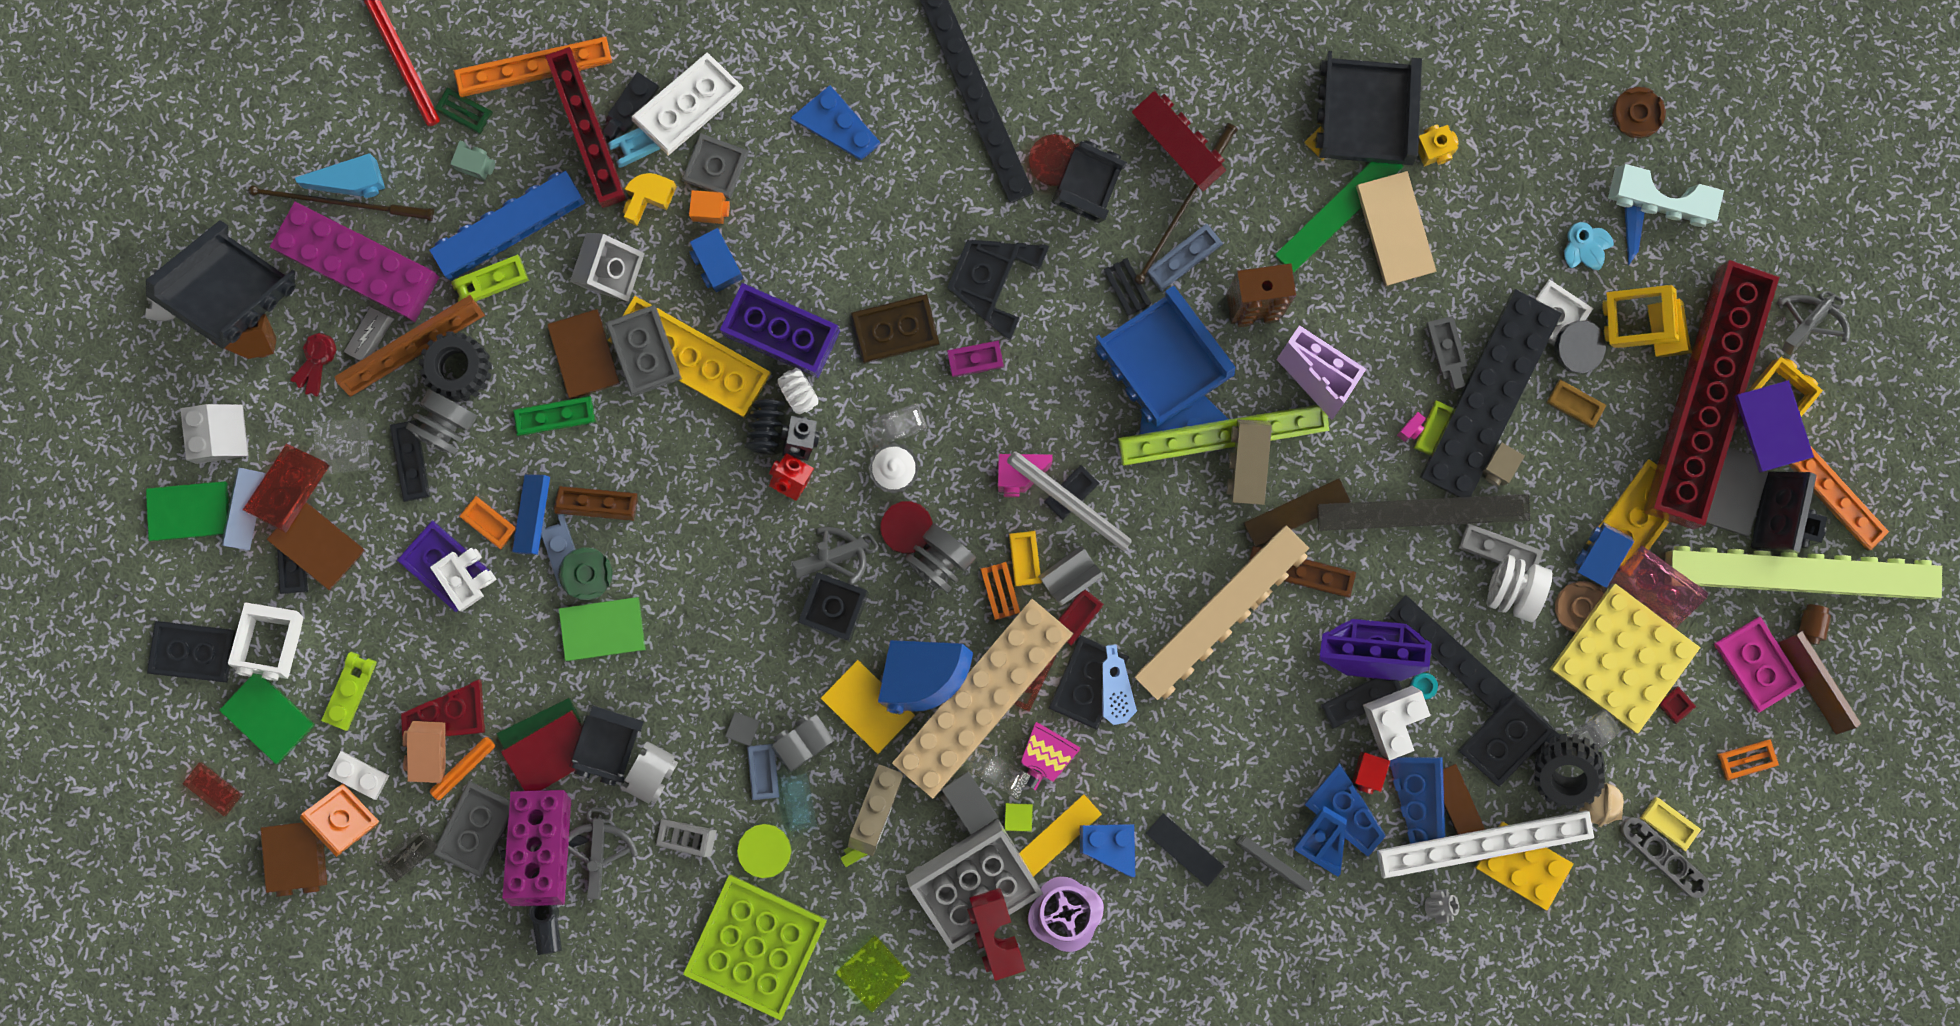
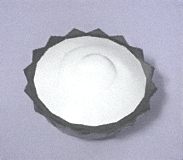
M895 442L890 445L884 444L880 449H876L874 455L870 457V465L868 466L869 478L874 481L875 487L881 488L883 492H891L892 494L904 492L907 488L912 487L913 482L918 478L917 473L920 469L917 464L918 458L913 454V450L908 449L904 444L898 445Z

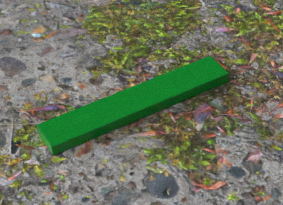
M1370 162L1292 237L1274 257L1282 265L1292 263L1293 273L1296 272L1362 208L1356 189L1357 185L1395 175L1404 166L1401 164Z

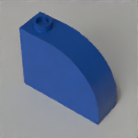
M890 640L878 702L885 706L888 712L894 714H902L903 711H925L945 703L964 683L970 670L973 652L960 643Z

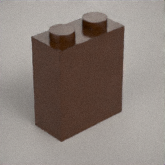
M304 822L261 827L266 893L276 892V897L293 895L292 889L302 888L303 893L320 891L319 886L327 885L324 843Z

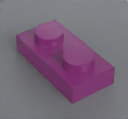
M999 340L947 350L952 378L1004 368Z

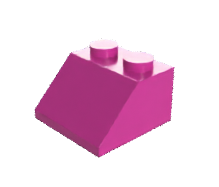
M999 454L998 492H1004V497H1020V493H1025L1034 483L1007 463V459L1011 454ZM1021 454L1044 473L1051 468L1052 455Z

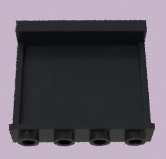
M1328 51L1326 59L1321 60L1319 76H1324L1323 84L1319 85L1318 100H1322V108H1318L1317 124H1321V132H1317L1315 148H1320L1319 158L1413 165L1418 156L1422 58L1412 57L1409 64L1335 59L1332 58V51Z
M219 220L146 279V297L224 349L228 344L236 342L242 332L248 327L255 326L263 314L267 311H272L278 301L284 296L288 297L292 294L296 287V272L292 269L285 275L230 238L228 236V225Z

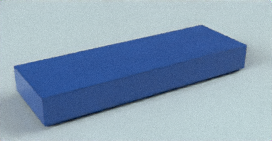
M527 474L524 476L512 550L514 553L538 555L550 482L549 476Z

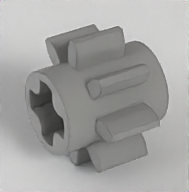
M1448 889L1430 892L1431 897L1425 901V911L1428 917L1435 918L1436 924L1454 921L1453 916L1459 912V902L1456 896L1449 895Z

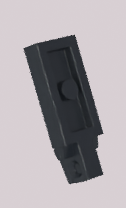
M636 72L609 111V115L606 118L608 124L603 130L604 135L610 140H614L620 131L626 133L635 124L632 121V116L653 98L660 88L659 85Z

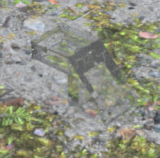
M918 403L879 416L862 425L870 450L878 449L896 439L910 437L927 428Z
M1602 709L1587 723L1570 728L1566 733L1567 737H1572L1573 734H1578L1579 739L1586 737L1590 739V745L1595 743L1600 749L1610 743L1621 730L1612 715L1606 709Z
M979 746L965 769L1017 799L1031 776Z

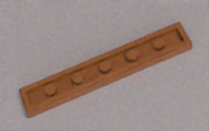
M469 295L334 376L337 384L351 397L421 355L423 348L428 350L430 346L427 343L430 340L437 341V335L447 336L446 332L457 333L485 316V314L473 297Z

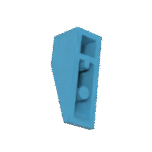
M370 153L295 177L296 182L304 189L364 196L365 198L374 197L379 194V190L385 189L377 160Z

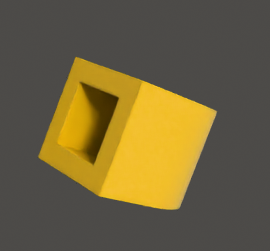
M653 173L641 174L633 178L625 188L628 195L632 196V199L627 200L623 209L627 222L638 226L647 203L667 210L677 188L674 181Z

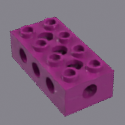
M564 790L510 792L502 897L510 906L565 905L571 798ZM543 818L542 822L536 825V822ZM541 845L540 849L534 852V849ZM540 871L537 877L532 878L535 872Z

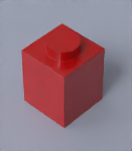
M1361 752L1352 779V783L1358 784L1357 790L1373 794L1374 790L1381 792L1390 760Z

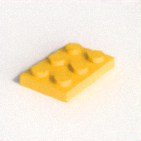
M1501 821L1498 827L1507 826L1508 824ZM1545 847L1479 860L1475 868L1547 911L1570 872L1573 863Z

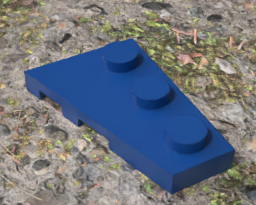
M831 85L791 117L792 121L804 126L859 160L865 158L881 144Z
M1339 762L1308 798L1305 805L1316 815L1325 806L1347 820L1345 838L1369 857L1386 837V834Z

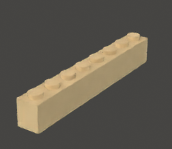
M1287 525L1284 526L1134 678L1156 700L1160 697L1164 700L1168 698L1176 689L1173 684L1179 678L1183 681L1187 679L1194 671L1191 666L1198 659L1202 662L1207 659L1213 652L1210 647L1217 640L1220 643L1226 640L1232 633L1229 628L1236 621L1241 624L1251 614L1248 609L1255 602L1260 605L1270 595L1267 590L1274 583L1279 586L1289 576L1286 571L1292 565L1297 568L1308 557L1305 552L1309 547Z

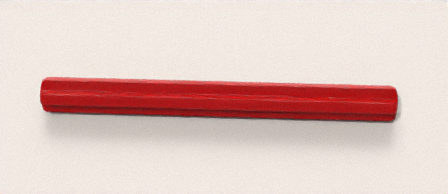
M364 0L425 123L429 127L436 125L440 122V118L434 110L381 1Z

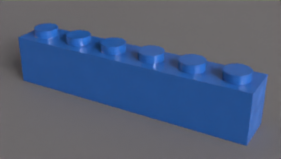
M566 171L562 173L556 172L542 185H534L525 191V195L518 199H509L502 205V208L495 212L485 213L480 217V221L475 224L461 227L456 235L440 239L435 243V247L430 249V252L444 276L452 281L586 202Z

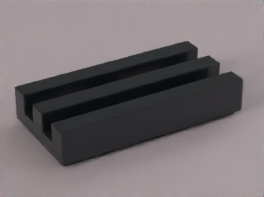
M1128 258L1104 269L1127 316L1151 305L1142 284L1135 282L1136 273ZM1125 266L1143 303H1139L1121 267ZM1116 270L1135 307L1130 308L1112 274L1113 271Z

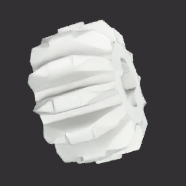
M800 369L789 370L778 378L779 387L795 413L800 415L818 405L817 395Z

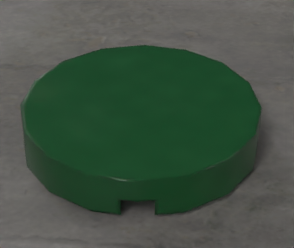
M581 547L572 550L563 558L559 566L558 578L561 587L568 595L579 600H591L600 597L606 591L612 581L613 571L610 561L595 548Z

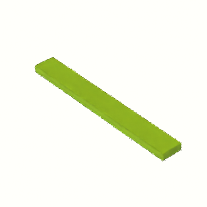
M1318 405L1122 437L1118 438L1121 464L1124 466L1235 447V442H1231L1232 426L1237 427V419L1269 421L1272 425V441L1329 431L1328 415Z

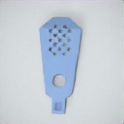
M1107 645V659L1102 663V716L1113 725L1127 723L1137 712L1124 660L1118 657L1117 645ZM1112 667H1117L1118 669L1115 676L1110 675Z

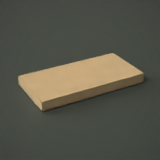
M1408 171L1357 185L1356 189L1384 286L1437 272Z

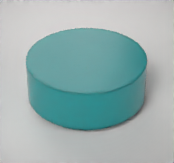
M1429 673L1415 675L1410 683V686H1414L1422 691L1425 700L1435 696L1438 690L1436 678Z

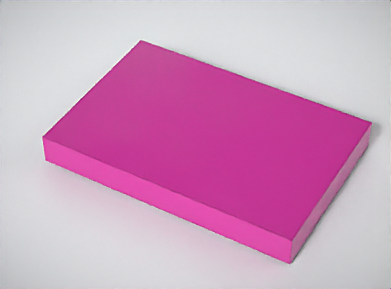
M1761 616L1714 643V646L1757 713L1804 686Z

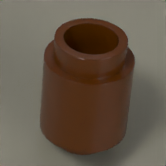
M1807 604L1806 610H1803L1799 632L1803 631L1810 644L1819 645L1820 641H1826L1831 619L1829 608Z

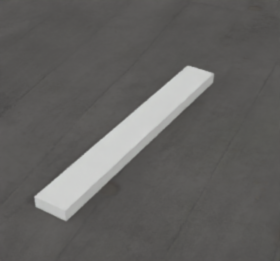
M1585 810L1377 850L1381 876L1382 878H1389L1592 839L1594 834L1590 812Z

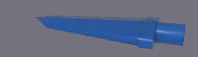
M1634 205L1632 207H1625L1628 265H1630L1639 251L1645 213L1641 211V207Z

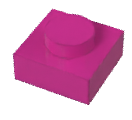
M1417 412L1397 436L1404 442L1410 437L1415 440L1424 430L1421 424L1426 418Z

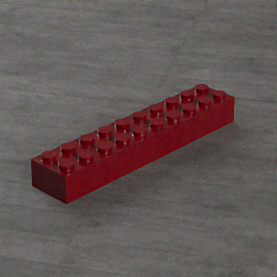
M1731 260L1717 268L1643 513L1693 530L1705 526L1739 414L1735 396L1746 391L1780 277Z

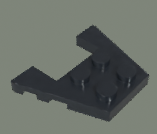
M967 240L947 288L1003 337L1011 341L1020 317L997 309L995 306L1014 261L1017 260L1041 269L1049 246L1045 244L1026 245V243L1010 244L998 241Z

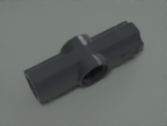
M540 871L535 872L532 878L537 877ZM543 905L531 906L529 916L533 921L537 955L562 951L558 924V906L547 905L550 913L545 920H542L539 916V910Z

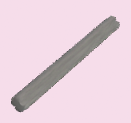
M1014 451L1007 459L1009 465L1118 548L1126 550L1131 544V539L1021 454Z

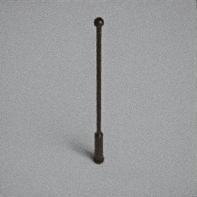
M1227 123L1225 130L1212 151L1216 149L1222 155L1232 136L1238 131V128L1231 123ZM1196 183L1142 272L1136 275L1135 282L1137 284L1145 282V275L1199 188Z
M254 185L248 188V192L252 196L262 194L388 211L391 215L427 219V221H433L434 215L433 208L424 209L394 204L382 206L258 189Z

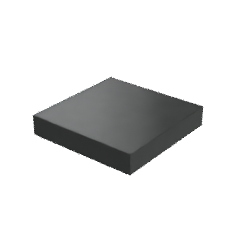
M700 133L681 181L708 192H721L725 198L731 199L749 151Z

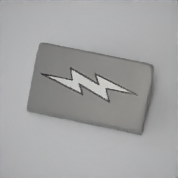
M370 307L344 352L359 361L373 354L393 319Z

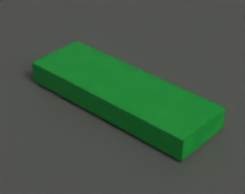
M591 396L513 410L517 436L596 423Z

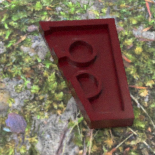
M478 679L442 697L401 713L402 739L404 731H408L412 721L445 723V737L485 733L482 681Z

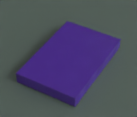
M1789 380L1735 396L1759 473L1814 457Z
M432 520L397 561L455 612L458 611L430 567L451 552H455L459 557L467 550ZM480 561L466 567L472 579L485 570L490 571Z

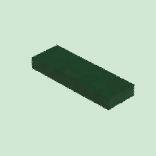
M567 698L496 734L503 749H506L571 710L578 721L581 722L571 698Z

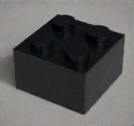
M817 572L798 623L851 643L869 592Z

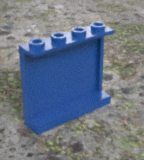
M1175 286L1165 291L1163 299L1104 338H1101L1099 335L1096 336L1097 347H1095L1097 355L1102 361H1108L1114 378L1118 382L1122 380L1127 387L1125 392L1130 400L1139 403L1142 407L1140 412L1148 423L1152 421L1156 428L1235 375L1234 364Z

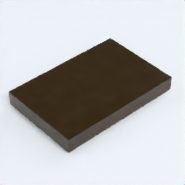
M927 294L851 313L864 364L940 345Z

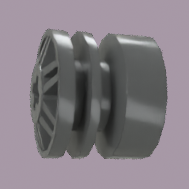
M427 389L419 403L428 411L427 416L414 413L412 417L423 423L420 428L408 423L406 429L410 430L418 440L438 451L456 455L459 449L448 444L450 439L452 438L463 443L462 437L455 433L456 429L460 428L470 431L478 416L440 394Z
M933 523L922 536L930 547L925 550L915 545L913 549L921 558L918 560L913 555L908 554L905 560L924 581L932 587L948 593L952 587L944 581V578L948 577L956 583L959 579L951 571L952 568L955 566L962 571H966L976 557L954 537Z

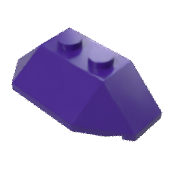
M1351 619L1330 632L1327 631L1322 634L1320 660L1347 676L1402 681L1429 670L1432 644L1424 640L1419 633L1407 624Z

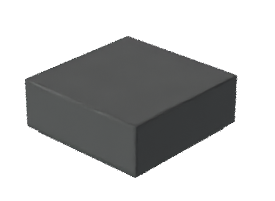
M735 712L725 737L751 746L760 721Z

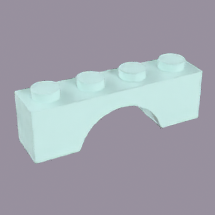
M1624 164L1614 170L1608 199L1617 201L1616 204L1622 207H1632L1634 205L1641 207V211L1645 213L1656 214L1660 212L1666 214L1665 217L1668 219L1690 220L1691 225L1705 227L1706 224L1717 221L1724 190L1698 184L1689 187L1680 198H1669L1656 189L1650 170Z

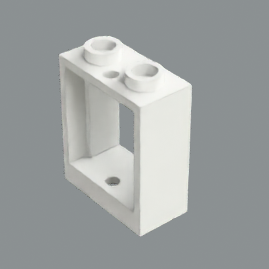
M244 603L228 665L236 670V674L251 677L252 673L262 674V678L271 681H278L279 677L288 679L301 632L303 616L294 610ZM256 620L289 626L278 667L245 662Z

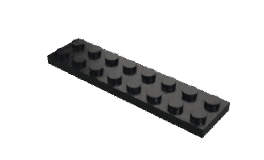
M1517 289L1512 290L1419 478L1462 500H1470L1484 472L1483 470L1489 462L1562 315L1561 312Z

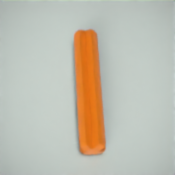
M484 737L442 778L441 783H437L430 790V794L436 800H441L495 748L494 742L490 738Z

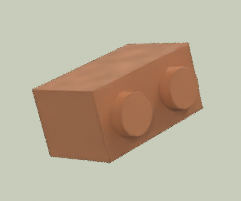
M412 721L408 731H404L403 747H407V755H405L403 761V770L408 773V782L441 783L446 768L445 723Z

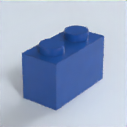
M718 228L690 242L693 250L689 251L696 266L702 265L705 273L701 274L707 288L713 286L717 293L744 279Z
M1603 522L1600 528L1596 526L1588 539L1591 541L1587 550L1582 549L1575 563L1578 564L1576 568L1578 573L1607 588L1632 547L1634 540L1627 534Z

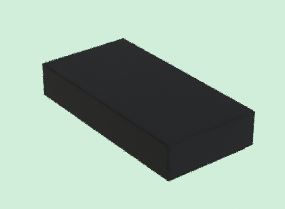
M1080 465L1061 486L1083 501L1100 483ZM1051 496L1044 501L1062 521L1071 513L1070 510Z

